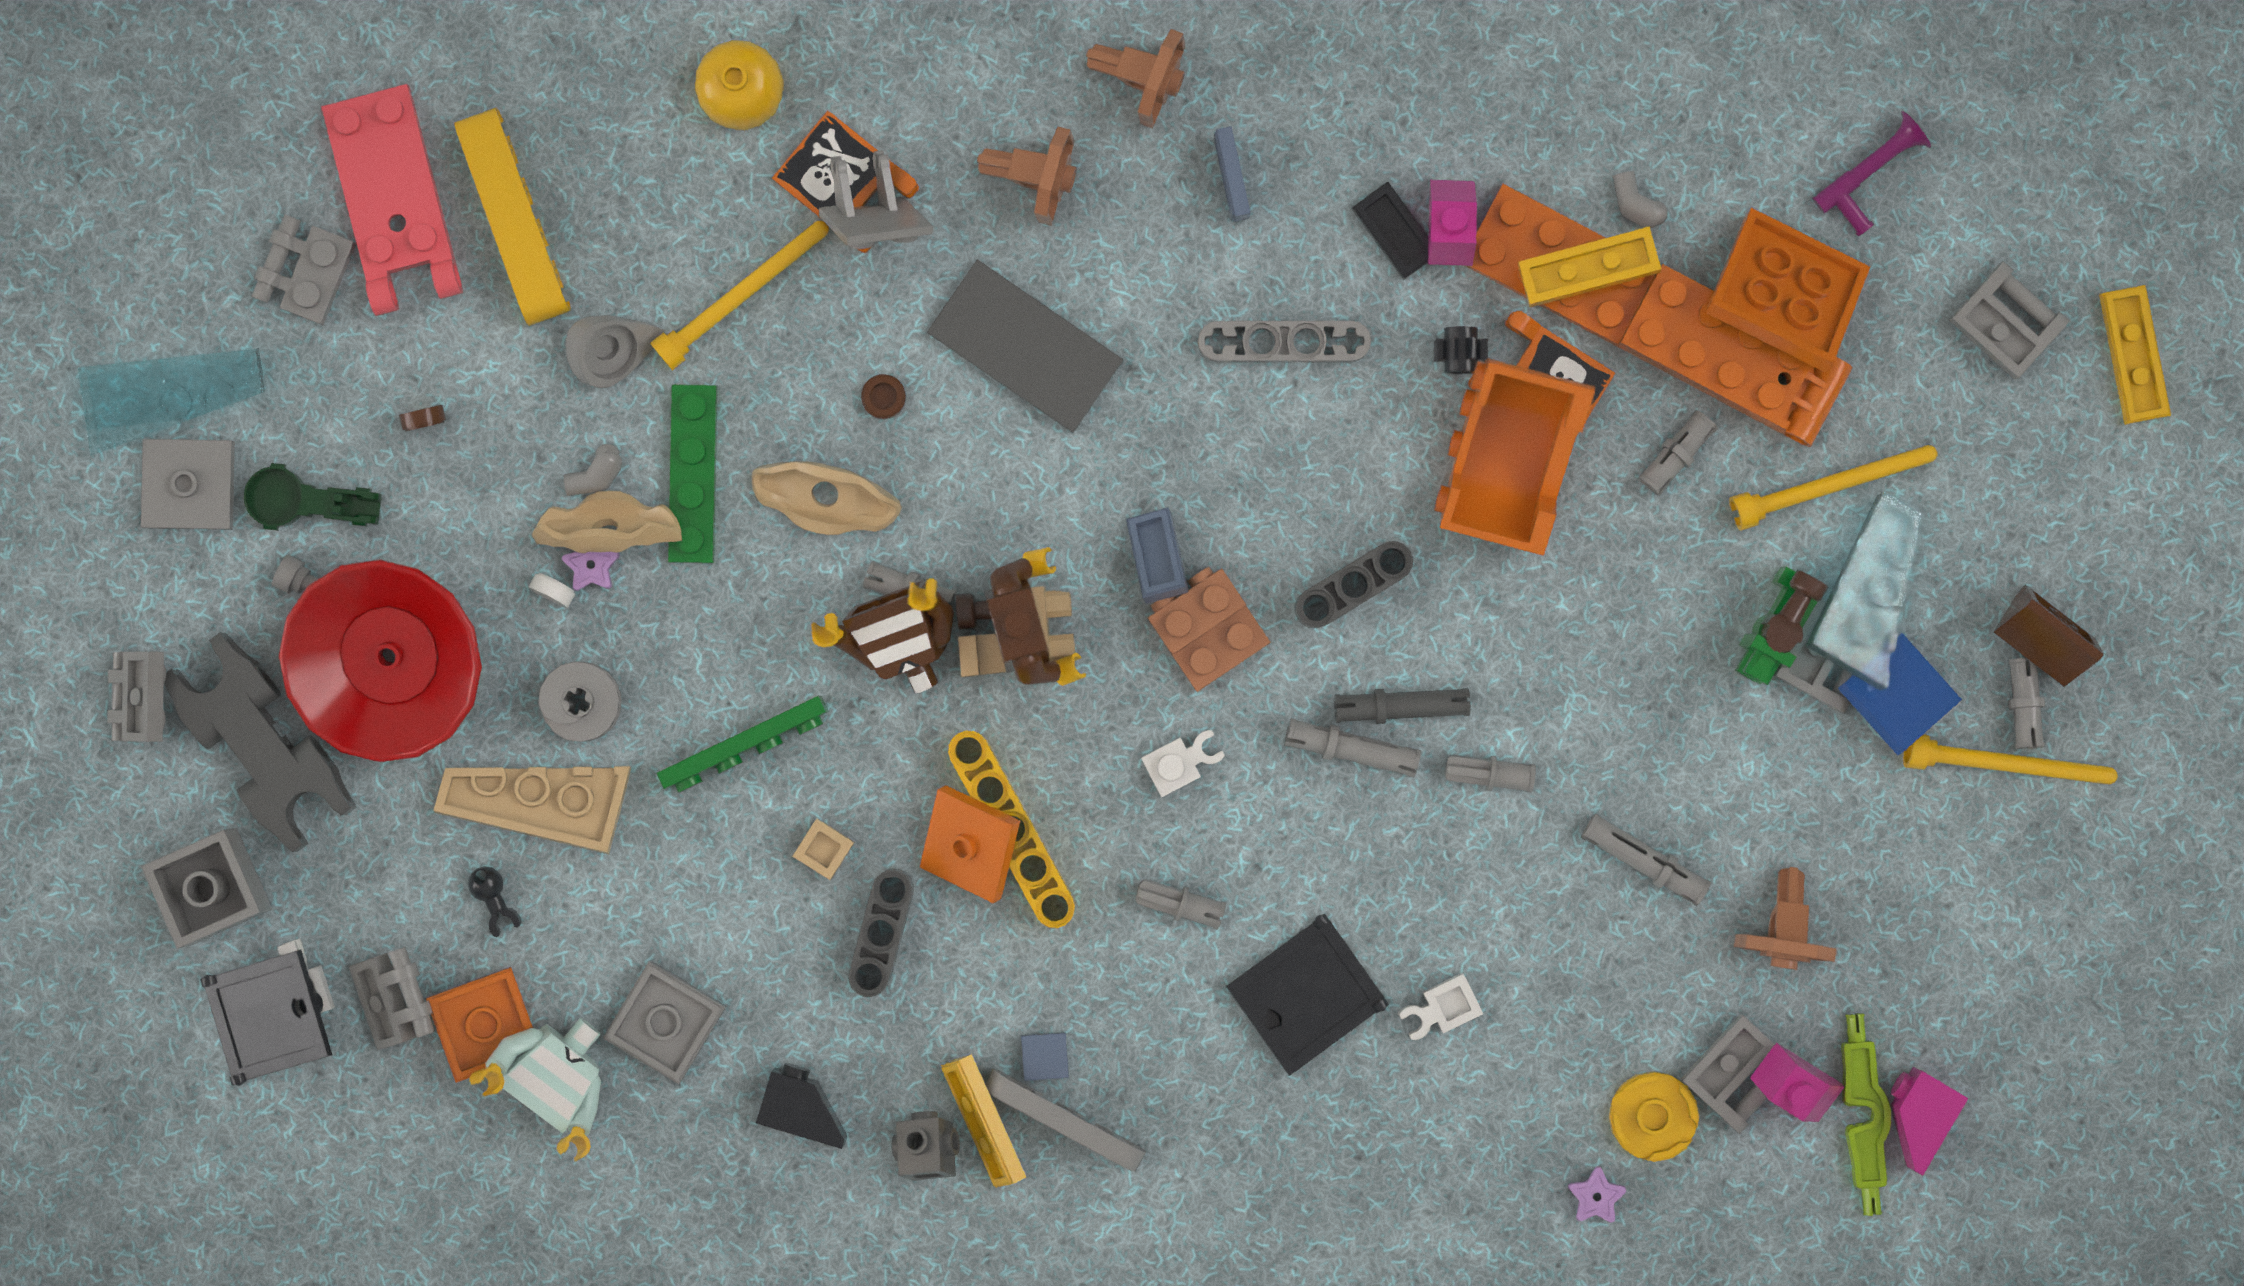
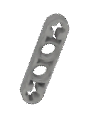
M1214 321L1202 328L1198 338V348L1203 357L1217 363L1355 362L1366 355L1371 345L1369 331L1364 325L1355 321ZM1217 329L1222 330L1224 338H1237L1235 329H1245L1242 339L1245 355L1235 354L1237 345L1223 346L1222 353L1215 354L1213 353L1212 346L1205 345V338H1211L1213 330ZM1324 329H1333L1331 338H1343L1346 336L1347 330H1355V336L1363 338V345L1357 346L1354 354L1347 353V348L1344 345H1332L1333 355H1325L1324 350L1327 339ZM1256 330H1267L1273 335L1275 345L1269 353L1257 354L1251 349L1249 338ZM1301 330H1311L1318 336L1319 346L1315 352L1302 354L1294 347V336Z
M993 1069L985 1083L991 1096L1126 1169L1135 1172L1146 1153L1142 1147L1096 1123L1094 1126L1082 1119L1083 1115L1059 1102L1054 1104L1044 1099V1094L1002 1071Z

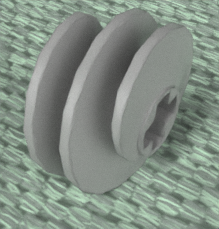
M570 662L560 665L547 675L539 689V707L545 722L557 735L570 741H592L604 736L616 724L621 712V692L616 680L604 668L588 662ZM582 690L587 692L585 700L590 703L588 710L579 709L577 714L574 712L576 704L570 699L573 693L581 694Z

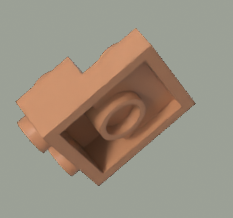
M1209 566L1187 580L1191 586L1188 593H1184L1178 598L1174 596L1159 600L1150 605L1154 614L1147 618L1196 692L1271 643L1224 570L1221 568L1213 573Z

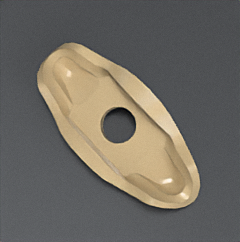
M791 461L762 465L752 472V488L758 501L764 506L784 513L795 525L811 532L825 535H839L854 530L876 532L893 523L901 511L899 499L876 483L847 469L817 462ZM820 482L833 484L838 491V499L832 504L820 503L814 496V486Z
M621 491L595 492L587 496L577 507L571 509L552 506L543 514L532 533V537L537 544L566 547L579 553H618L634 545L648 546L655 543L682 541L679 522L666 505L645 506L633 496ZM604 526H616L617 529H616V530H612V529L601 528V527H604Z

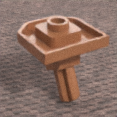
M1170 29L1158 55L1125 46L1123 51L1096 44L1087 51V66L1091 70L1115 76L1127 86L1143 91L1138 109L1140 124L1153 129L1162 105H1165L1169 95L1177 96L1185 76V72L1179 70L1180 60L1185 50L1184 34Z
M1057 126L1047 154L1014 148L1013 153L986 148L977 157V162L979 163L978 171L984 175L1005 178L1022 187L1037 190L1034 214L1039 223L1052 226L1057 204L1062 199L1063 191L1071 193L1074 185L1077 167L1071 166V153L1075 140L1070 129Z
M1796 867L1781 869L1778 872L1777 903L1770 914L1767 937L1736 934L1734 947L1760 951V956L1771 957L1770 966L1792 970L1798 969V962L1811 963V960L1835 962L1837 950L1836 948L1807 943L1809 905H1803L1805 874Z

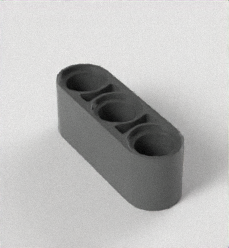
M1389 541L1378 546L1304 591L1295 603L1297 619L1308 628L1318 629L1328 625L1405 578L1413 566L1411 551L1406 545L1398 541ZM1394 550L1402 556L1403 567L1398 574H1388L1381 568L1380 557L1384 551ZM1357 573L1364 579L1365 590L1360 597L1351 598L1343 592L1341 582L1346 574ZM1310 596H1319L1327 604V614L1320 621L1310 620L1304 614L1303 604Z
M889 869L882 872L876 877L871 888L848 978L851 988L855 993L863 997L879 995L891 980L914 895L913 880L907 872L901 869ZM897 877L901 879L905 885L903 899L895 902L883 896L881 887L886 878ZM884 920L892 926L894 936L890 943L885 945L878 944L871 938L870 927L874 921ZM867 963L874 964L881 970L882 981L880 985L866 987L860 982L858 971L862 965Z

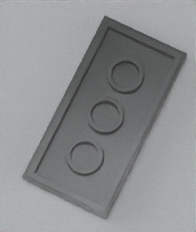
M978 259L927 331V334L1072 433L1076 431L1124 361V359Z

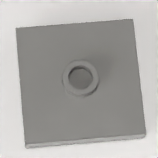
M143 439L141 528L233 530L235 441Z
M650 960L603 1036V1039L680 1084L727 1006Z

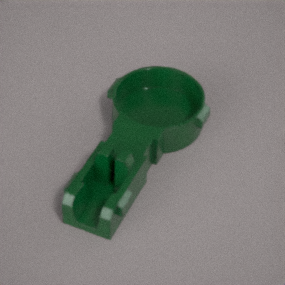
M271 463L270 467L257 471L250 477L244 489V505L246 510L254 520L263 524V529L279 531V527L291 525L301 516L312 517V515H322L324 518L332 520L350 521L352 525L366 527L367 524L378 525L382 494L356 487V490L327 487V490L316 489V486L305 485L297 474L286 469L285 464Z

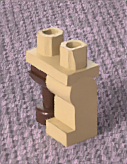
M1044 586L1031 587L1050 660L1056 661L1074 654V634L1050 635L1048 618L1072 616L1070 592L1046 591ZM971 593L956 594V614L959 630L975 628L977 620H992L986 600L975 602V597ZM996 634L958 637L961 677L1006 672Z

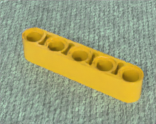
M495 107L454 122L518 305L528 326L567 313L571 311L569 301H565L561 288L564 287L555 261H551L546 247L549 246L539 218L536 219L532 211L531 205H534L525 178H521L516 164L519 162L510 137L505 135L501 122H504L499 109Z
M966 730L958 733L949 744L948 754L970 797L1010 816H1016L1024 823L1025 833L1021 839L1015 841L1009 868L1034 914L1043 925L1049 928L1065 926L1071 921L1075 912L1074 898L989 742L982 734L976 731ZM964 738H974L981 745V756L974 763H965L958 757L957 746ZM985 777H995L1002 783L1003 794L996 802H987L979 795L978 786ZM1036 855L1044 860L1046 873L1041 879L1030 880L1022 874L1021 863L1027 856ZM1050 895H1060L1063 897L1068 905L1066 915L1059 919L1047 917L1042 909V903L1045 898Z

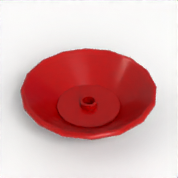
M381 559L341 565L308 585L286 617L279 651V661L286 695L307 728L341 753L376 762L420 757L451 738L475 704L482 670L475 627L453 593L420 569ZM385 648L394 652V662H388L383 657V650Z

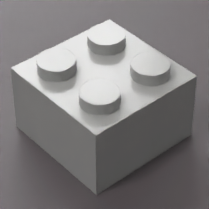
M237 828L224 829L141 866L177 949L194 945L272 910Z

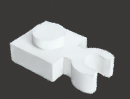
M1212 730L1201 732L1195 738L1193 746L1187 749L1180 737L1141 758L1161 798L1200 778L1201 776L1195 765L1201 762L1215 764L1224 758L1225 754L1223 751L1217 752L1212 756H1208L1202 751L1204 740L1214 736Z
M1460 973L1423 991L1422 993L1428 1004L1422 1007L1407 1005L1398 1012L1401 1019L1412 1014L1418 1015L1421 1019L1420 1027L1408 1033L1411 1040H1418L1426 1036L1431 1025L1434 1023H1438L1441 1032L1444 1034L1483 1014L1464 973Z

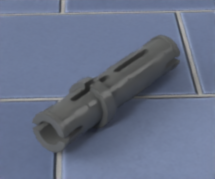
M1468 688L1395 693H1385L1384 689H1375L1374 694H1335L1334 709H1337L1335 721L1336 723H1341L1342 721L1375 720L1376 724H1385L1386 719L1470 716L1471 703L1467 701V698H1470Z

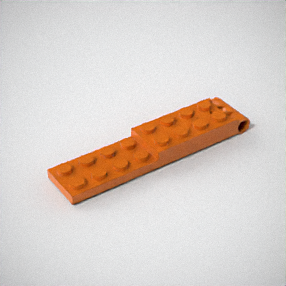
M1502 184L1476 233L1473 265L1466 267L1527 299L1518 267L1519 261L1601 240L1606 237ZM1664 264L1661 265V272L1540 305L1807 447H1811L1853 369L1849 363L1836 357L1833 365L1825 373L1705 313L1714 291ZM1778 375H1783L1786 378V385L1779 383Z

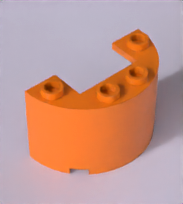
M1487 358L1485 363L1477 361L1471 381V388H1475V390L1466 389L1459 415L1466 416L1463 430L1453 431L1447 455L1455 457L1448 486H1440L1434 511L1442 513L1441 529L1544 556L1557 515L1556 500L1577 432H1583L1594 397L1595 387Z

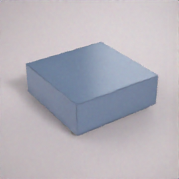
M1066 1032L1021 1035L1024 1081L1069 1078Z

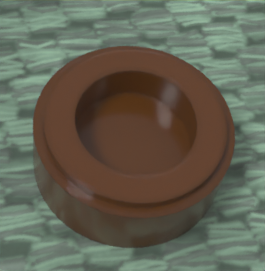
M880 374L870 378L865 383L861 393V400L865 410L871 416L878 419H891L903 410L906 403V392L897 378L887 374Z
M443 405L399 415L402 430H405V432L445 423L444 420H446Z

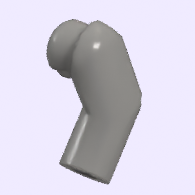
M1634 171L1612 176L1619 211L1624 218L1643 228L1649 226L1654 228L1665 222L1667 219L1666 206L1660 201L1655 202L1639 194Z
M611 444L601 445L595 451L596 456L587 471L564 474V486L567 496L608 489L622 466V459L618 448Z

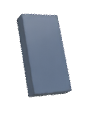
M1232 126L1216 129V132H1214V143L1231 220L1237 222L1249 219L1251 212Z
M1164 508L1126 519L1141 593L1145 603L1148 604L1188 593V585L1170 509Z

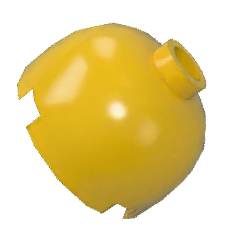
M730 40L716 45L703 56L696 70L695 92L700 107L713 122L726 128L745 131L761 126L775 114L779 107L784 80L778 63L766 49L750 41Z

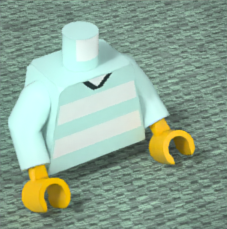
M579 1018L565 1036L547 1024L540 1029L530 1028L502 1039L486 1061V1069L478 1070L471 1074L469 1078L472 1085L478 1084L486 1077L488 1088L483 1092V1097L497 1094L503 1088L561 1133H564L568 1128L570 1134L558 1142L557 1151L559 1154H563L568 1150L569 1143L573 1142L577 1147V1154L574 1157L576 1162L589 1153L591 1146L587 1136L591 1131L598 1109L601 1079L598 1075L600 1069L595 1060L588 1056L586 1052L601 1034L586 1020Z

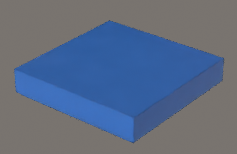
M1903 633L1897 636L1838 687L1840 692L1897 755L1904 752L1962 700Z

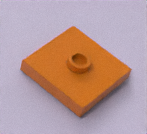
M945 785L937 789L920 868L994 904L1002 899L1020 820Z
M511 967L425 998L426 1001L429 1000L433 1013L431 1016L456 1083L470 1078L471 1074L475 1071L486 1069V1061L503 1038L533 1028Z

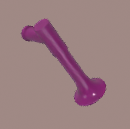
M1901 111L1903 118L1901 126L1885 144L1812 198L1824 214L1836 205L1855 229L1857 236L1865 233L1874 223L1869 221L1849 194L1860 187L1863 181L1906 149L1919 145L1931 148L1930 141L1925 133L1904 111Z

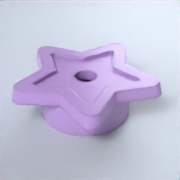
M573 552L563 555L562 561L574 571L573 589L575 591H579L591 583L610 589L612 583L609 569L620 555L619 552ZM590 560L595 563L593 569L587 567V562Z
M1600 1166L1594 1168L1586 1181L1574 1182L1568 1185V1189L1579 1200L1576 1214L1578 1221L1586 1220L1595 1215L1609 1223L1615 1221L1614 1203L1626 1193V1188L1622 1185L1609 1183ZM1595 1193H1600L1601 1199L1595 1201L1593 1199V1195Z

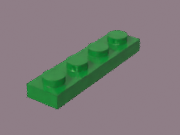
M672 385L669 509L679 522L682 541L668 542L669 563H714L718 386Z
M816 696L656 774L663 789L675 786L678 793L703 782L699 774L716 767L720 774L743 763L740 754L756 747L758 753L762 754L783 744L780 735L796 728L798 734L802 735L823 725L820 716L828 713L829 710L822 696Z

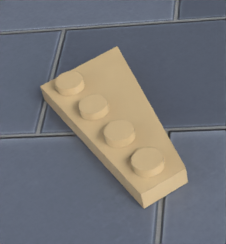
M631 767L445 768L433 811L449 817L609 854Z

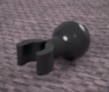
M486 866L474 870L468 879L469 892L474 898L485 902L491 914L489 920L491 934L494 937H498L501 934L497 924L500 916L499 912L503 916L510 918L514 927H519L521 925L520 915L514 909L506 906L500 894L503 890V879L500 873L494 868ZM480 870L485 872L486 880L484 881L480 880L476 875Z

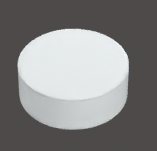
M542 573L535 574L528 587L536 594L565 608L569 607L575 596L574 590Z

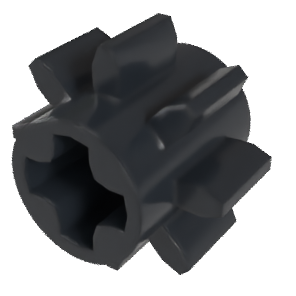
M1477 327L1444 328V339H1436L1434 341V362H1444V373L1474 374L1477 361L1486 362L1488 358V339H1478Z

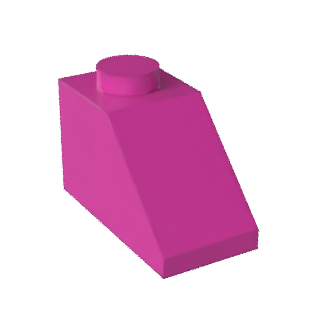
M1430 180L1428 264L1472 266L1476 247L1477 225L1475 181Z
M1777 1042L1750 1077L1772 1103L1803 1122H1819L1845 1088L1841 1082Z
M1912 1067L1909 1074L1902 1072L1891 1089V1095L1895 1097L1891 1103V1109L1905 1164L1908 1168L1923 1176L1969 1098L1922 1070Z

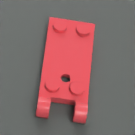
M404 84L321 106L366 279L367 296L375 316L399 310L390 274L431 263V275L440 299L462 294L463 287L410 86ZM395 216H403L406 220L404 229L399 232L393 231L390 227V222Z

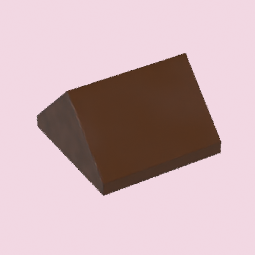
M2026 584L2013 599L1994 630L1996 635L2063 687L2096 664L2104 656L2097 640Z

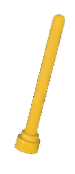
M821 220L814 222L676 333L673 330L668 335L664 332L650 342L652 347L673 371L686 360L684 355L690 351L688 346L822 240L829 232L828 225Z
M1926 445L1762 497L1758 493L1753 495L1749 492L1741 493L1730 497L1729 504L1732 512L1738 510L1739 517H1735L1734 520L1737 528L1742 531L1758 526L1759 520L1765 519L1767 513L1931 463L1936 460L1938 452L1934 446Z
M1923 734L1904 751L1903 756L1905 768L1925 770L1927 766L1933 767L1935 763L2107 785L2115 783L2118 778L2117 771L2112 767L1938 745L1937 740H1931L1927 734Z

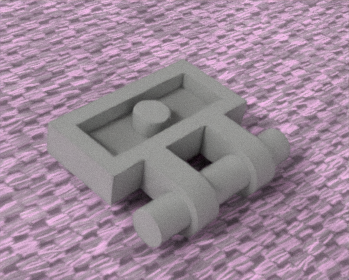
M284 214L279 229H273L269 242L273 244L263 267L258 266L254 279L258 281L251 297L268 303L276 287L286 291L279 308L324 325L356 243L313 225L306 242L297 239L295 235L301 221ZM289 250L300 254L291 279L280 275Z
M113 652V670H108V683H112V710H107V723H112V741L163 742V728L166 721L163 710V688L166 680L164 652Z
M406 947L348 966L377 1050L414 1039L416 1035L418 1038L435 1032L429 1017L433 1013L429 1000L424 1002L416 976L420 974L416 962L411 963Z

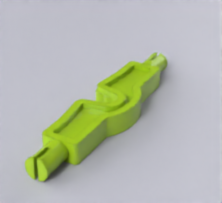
M1855 1013V1015L1845 1014L1848 1042L1841 1044L1842 1084L1845 1086L1842 1090V1101L1847 1106H1868L1871 1110V1117L1867 1122L1849 1124L1845 1128L1852 1166L1853 1185L1862 1190L1863 1215H1881L1879 1187L1887 1185L1884 1141L1891 1127V1108L1885 1092L1878 1084L1875 1044L1872 1041H1866L1864 1013Z

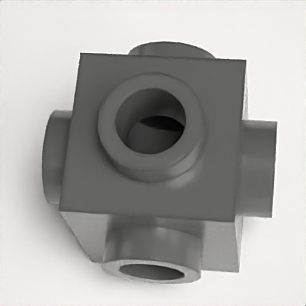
M935 1111L911 1113V1120L896 1122V1135L892 1137V1153L894 1159L898 1162V1176L913 1181L956 1176L955 1155L959 1153L960 1140L957 1130L953 1128L952 1122L939 1118L938 1113Z

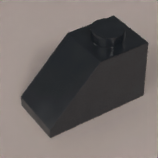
M784 1063L783 1070L774 1068L768 1080L756 1124L842 1149L848 1135L818 1080L809 1078L810 1070L789 1063Z

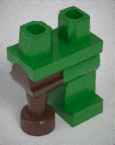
M1787 566L1780 567L1772 583L1782 589L1768 614L1760 617L1754 623L1752 634H1745L1739 643V646L1747 651L1735 671L1757 684L1763 683L1768 685L1778 667L1790 668L1797 656L1788 651L1792 650L1797 643L1802 642V628L1817 602L1822 600L1829 588L1813 576L1800 570L1795 572Z

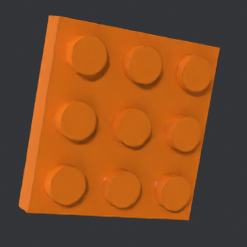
M1751 208L1742 222L1705 313L1827 373L1835 361L1870 266Z

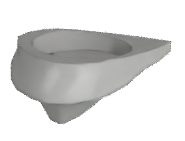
M611 315L588 316L574 323L568 330L566 358L571 371L580 382L597 388L611 387L627 377L653 349L650 342L666 330L646 322Z

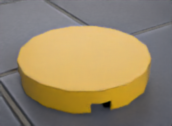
M1652 1071L1636 1074L1621 1084L1612 1098L1609 1120L1612 1133L1623 1149L1637 1158L1656 1162L1672 1159L1687 1149L1698 1127L1699 1113L1696 1099L1685 1084L1669 1074Z

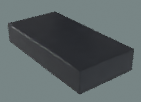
M1389 182L1383 184L1352 207V211L1403 280L1428 263V235Z

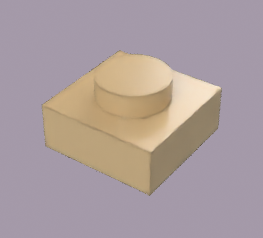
M817 818L792 857L831 880L855 842Z

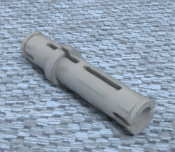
M1293 718L1290 719L1284 746L1323 754V759L1331 761L1335 757L1398 772L1410 777H1415L1421 756V750L1402 747L1339 731V726L1331 724L1327 728Z
M1596 813L1592 816L1581 835L1583 840L1589 841L1618 860L1653 879L1652 884L1659 889L1664 886L1695 906L1700 904L1711 885V881L1702 878L1677 863V857L1672 854L1668 856L1663 855L1634 836L1599 817Z

